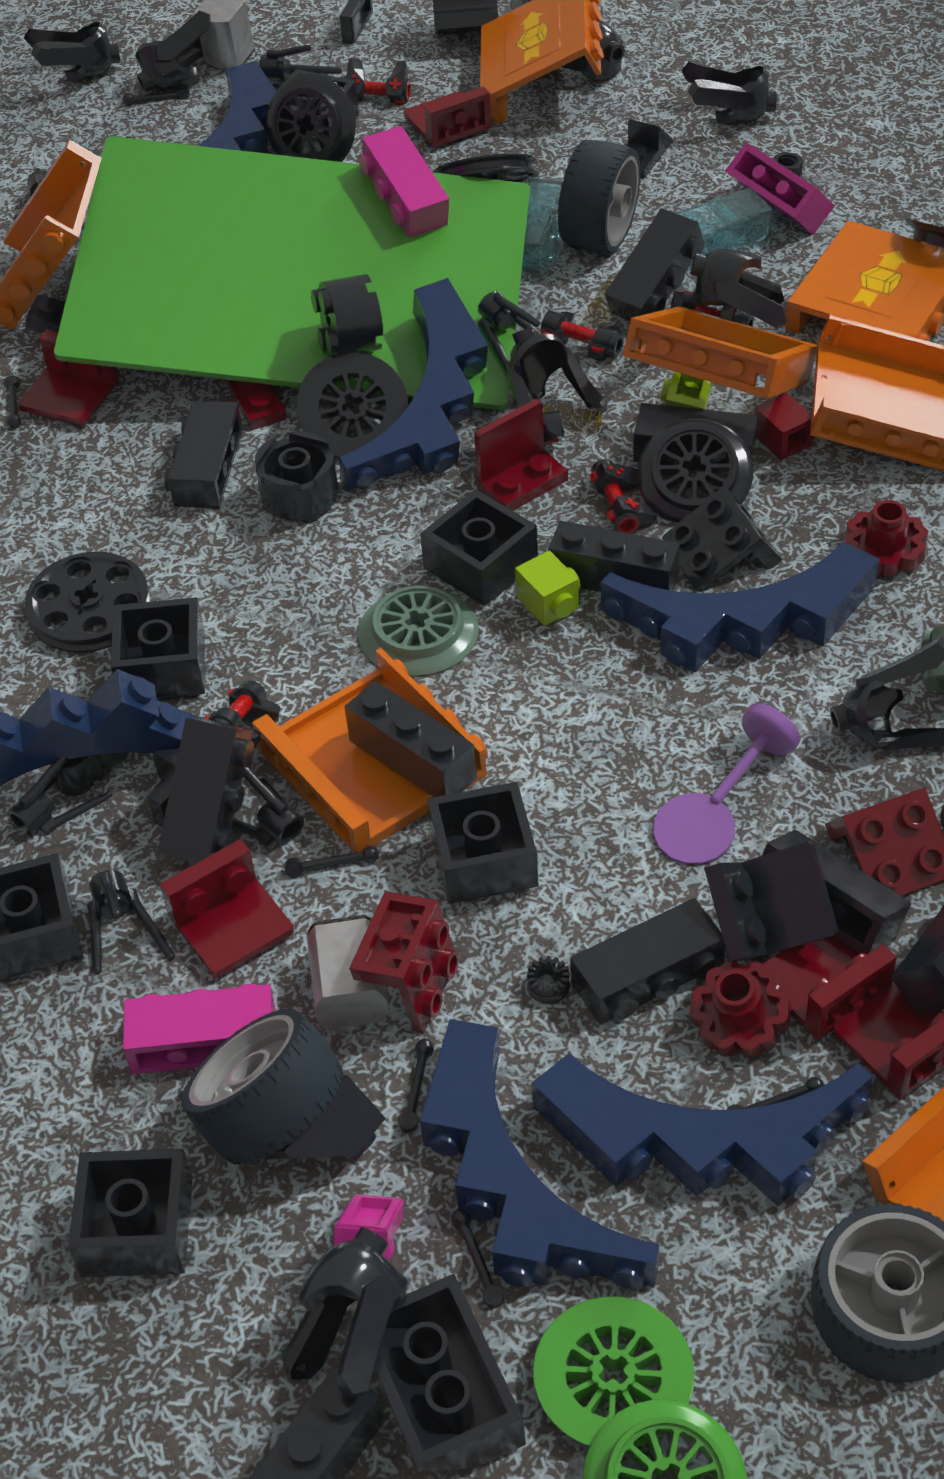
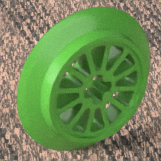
M626 1297L594 1298L567 1309L546 1329L534 1357V1387L543 1410L563 1433L587 1446L591 1445L603 1425L615 1415L617 1401H621L625 1408L635 1404L630 1395L641 1402L673 1400L689 1404L694 1387L695 1375L692 1354L678 1327L656 1308L644 1302ZM611 1336V1348H604L598 1338ZM620 1336L632 1339L623 1350L618 1349V1338ZM589 1343L596 1355L590 1354L581 1347ZM640 1346H644L648 1350V1352L635 1358L633 1357ZM575 1359L585 1367L568 1365L570 1360ZM653 1364H658L660 1371L643 1370ZM608 1367L612 1371H617L622 1367L624 1369L623 1383L620 1384L615 1379L605 1383L604 1368ZM568 1381L584 1382L572 1389L567 1385ZM642 1385L659 1386V1390L657 1393H653ZM594 1394L586 1407H582L578 1403V1401ZM608 1400L609 1416L602 1417L596 1415L595 1413L603 1401ZM656 1434L657 1439L664 1434ZM642 1438L634 1443V1446L637 1448L648 1444L647 1439Z
M649 1400L625 1408L603 1425L588 1450L584 1464L583 1479H618V1477L626 1479H652V1473L662 1476L667 1469L673 1470L676 1473L675 1479H696L708 1474H712L714 1479H747V1472L735 1442L728 1432L710 1415L694 1406L679 1401ZM656 1434H670L671 1436L667 1457H664ZM679 1437L690 1441L693 1447L679 1461L676 1459ZM642 1438H646L654 1462L636 1448L634 1443ZM697 1451H701L709 1464L688 1470L686 1468L687 1463ZM628 1454L645 1472L621 1466L623 1455Z

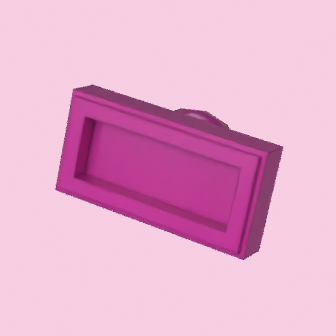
M355 1194L334 1227V1246L341 1242L353 1240L360 1227H364L375 1232L388 1242V1246L382 1256L391 1261L395 1250L393 1238L404 1216V1200L395 1197Z

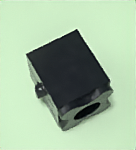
M433 0L435 34L481 31L482 25L498 18L497 0Z

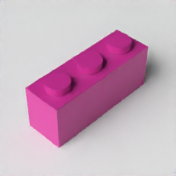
M397 126L363 137L362 154L359 155L360 168L365 176H370L379 199L385 200L388 204L395 224L401 225L408 237L448 225L450 199L403 127Z
M747 142L725 170L745 190L812 235H814L835 207L815 186Z
M244 984L237 988L219 990L196 989L189 993L163 996L149 994L141 998L125 999L123 1050L131 1074L199 1067L215 1048L236 1031L253 1020L276 1011L271 985Z

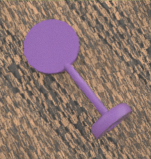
M754 703L747 708L742 717V726L753 744L712 796L703 793H686L670 799L659 809L654 820V839L660 851L670 859L686 865H704L717 861L730 849L735 838V820L729 808L722 803L723 799L761 750L773 755L785 756L792 753L801 740L799 731L783 713L771 706Z

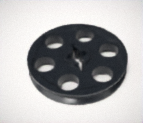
M516 153L484 155L457 160L439 166L432 172L520 183L528 182L538 175V172L532 168L536 158L532 155Z
M85 552L60 559L41 571L27 590L25 609L31 629L45 644L67 652H93L112 646L113 605H120L125 602H151L145 575L134 562L113 553ZM79 570L90 571L87 576L82 578L70 577ZM116 575L129 576L120 583L109 582ZM46 593H59L58 597L53 600H40L41 596ZM55 620L67 621L61 628H47ZM94 625L106 626L102 632L97 634L86 632L88 628Z

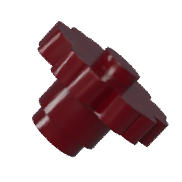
M883 500L875 504L870 512H858L854 518L847 522L844 542L879 558L877 575L893 577L898 573L899 569L907 572L913 571L925 560L928 530L923 526L919 518L909 517L904 505L894 500Z
M728 961L720 967L712 968L706 974L707 985L699 986L692 992V1004L690 1007L692 1022L700 1028L703 1044L708 1048L715 1049L721 1056L727 1057L739 1050L745 1057L754 1058L761 1052L772 1050L776 1045L775 1033L786 1031L790 1026L789 1015L792 1006L789 994L781 990L779 975L773 970L766 969L759 962H752L744 969L735 961Z

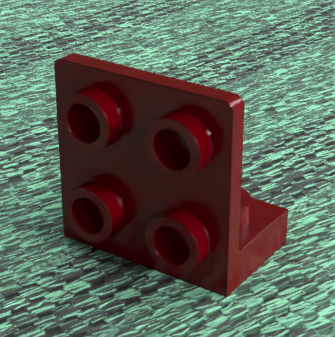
M484 86L466 93L457 91L405 109L404 118L432 148L492 128L490 92Z
M46 330L39 340L47 368L18 402L19 408L24 412L83 426L118 383L117 367L57 360L54 348L58 332Z
M534 399L475 431L474 441L478 490L510 510L514 511L568 481V469L544 450L543 404L539 400Z
M926 787L841 816L825 824L832 841L844 836L847 837L859 870L900 896L944 880V834Z
M241 839L160 883L168 917L215 978L224 975L294 933L293 924L256 879L251 852Z
M385 891L349 967L353 980L399 988L413 1029L419 1033H425L431 1017L436 1018L442 1006V991L447 980L455 976L459 963L458 952L454 950L449 935V924L444 920L438 900Z
M832 936L781 951L763 963L766 969L773 970L779 975L781 990L786 991L790 997L792 1006L790 1014L818 1041L833 1031L836 1023L892 986L893 981L890 977L895 971L897 956L884 944L868 955L866 953L859 954L855 949L837 937Z
M895 984L834 1025V1035L899 1100L944 1069V1011L939 1010L918 1016Z

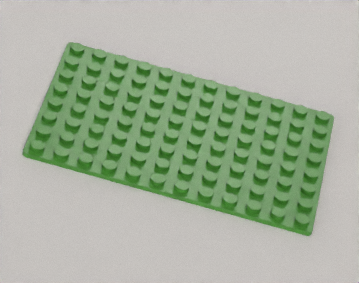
M110 136L106 138L101 162L54 348L55 358L59 361L300 388L308 372L319 362L332 356L328 350L322 351L319 345L317 329L322 328L320 313H315L312 306L311 290L318 289L319 283L323 281L367 274L372 281L371 283H365L368 293L376 292L383 323V336L376 337V342L382 344L381 350L367 352L366 354L375 356L389 364L402 379L407 391L408 400H413L421 385L427 365L425 343L420 327L413 315L414 290L448 278L488 344L486 368L480 370L475 375L465 376L474 391L473 407L504 410L508 405L510 385L507 373L486 332L478 325V321L482 318L478 313V305L488 293L499 291L506 299L518 306L530 186L520 182L433 173L450 199L448 225L408 237L402 226L395 224L388 204L385 200L379 199L373 181L369 175L365 176L359 164ZM515 322L506 330L493 329L509 361L510 353L514 346L512 334L516 330ZM348 379L350 388L354 390L358 379ZM343 381L335 383L341 391H346ZM365 381L361 392L366 391L372 384ZM377 391L372 396L381 397L382 394L380 391Z

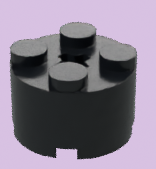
M362 274L323 281L319 283L318 289L311 290L312 306L315 313H320L322 328L317 329L318 341L322 351L328 350L331 355H342L350 352L367 353L381 350L382 344L376 342V337L383 336L382 316L376 292L368 293L365 283L372 282L369 275Z
M309 432L288 433V439L278 442L276 437L271 438L258 449L255 455L256 474L263 509L265 512L281 519L300 520L303 523L317 521L322 513L332 507L339 493L333 451L329 449V444L323 437Z

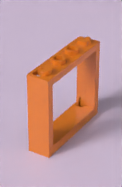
M678 306L632 317L623 356L768 399L809 382L816 358L817 345ZM758 374L765 375L766 377L764 388L755 386Z

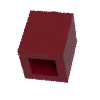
M787 392L754 407V415H758L756 438L780 461L812 446L813 436L810 435L812 415Z

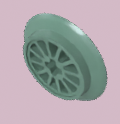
M415 585L395 590L375 602L365 612L360 621L358 641L363 653L375 665H377L376 650L382 648L393 660L398 659L404 664L409 676H421L444 671L463 660L476 643L479 626L474 611L460 597L439 588Z

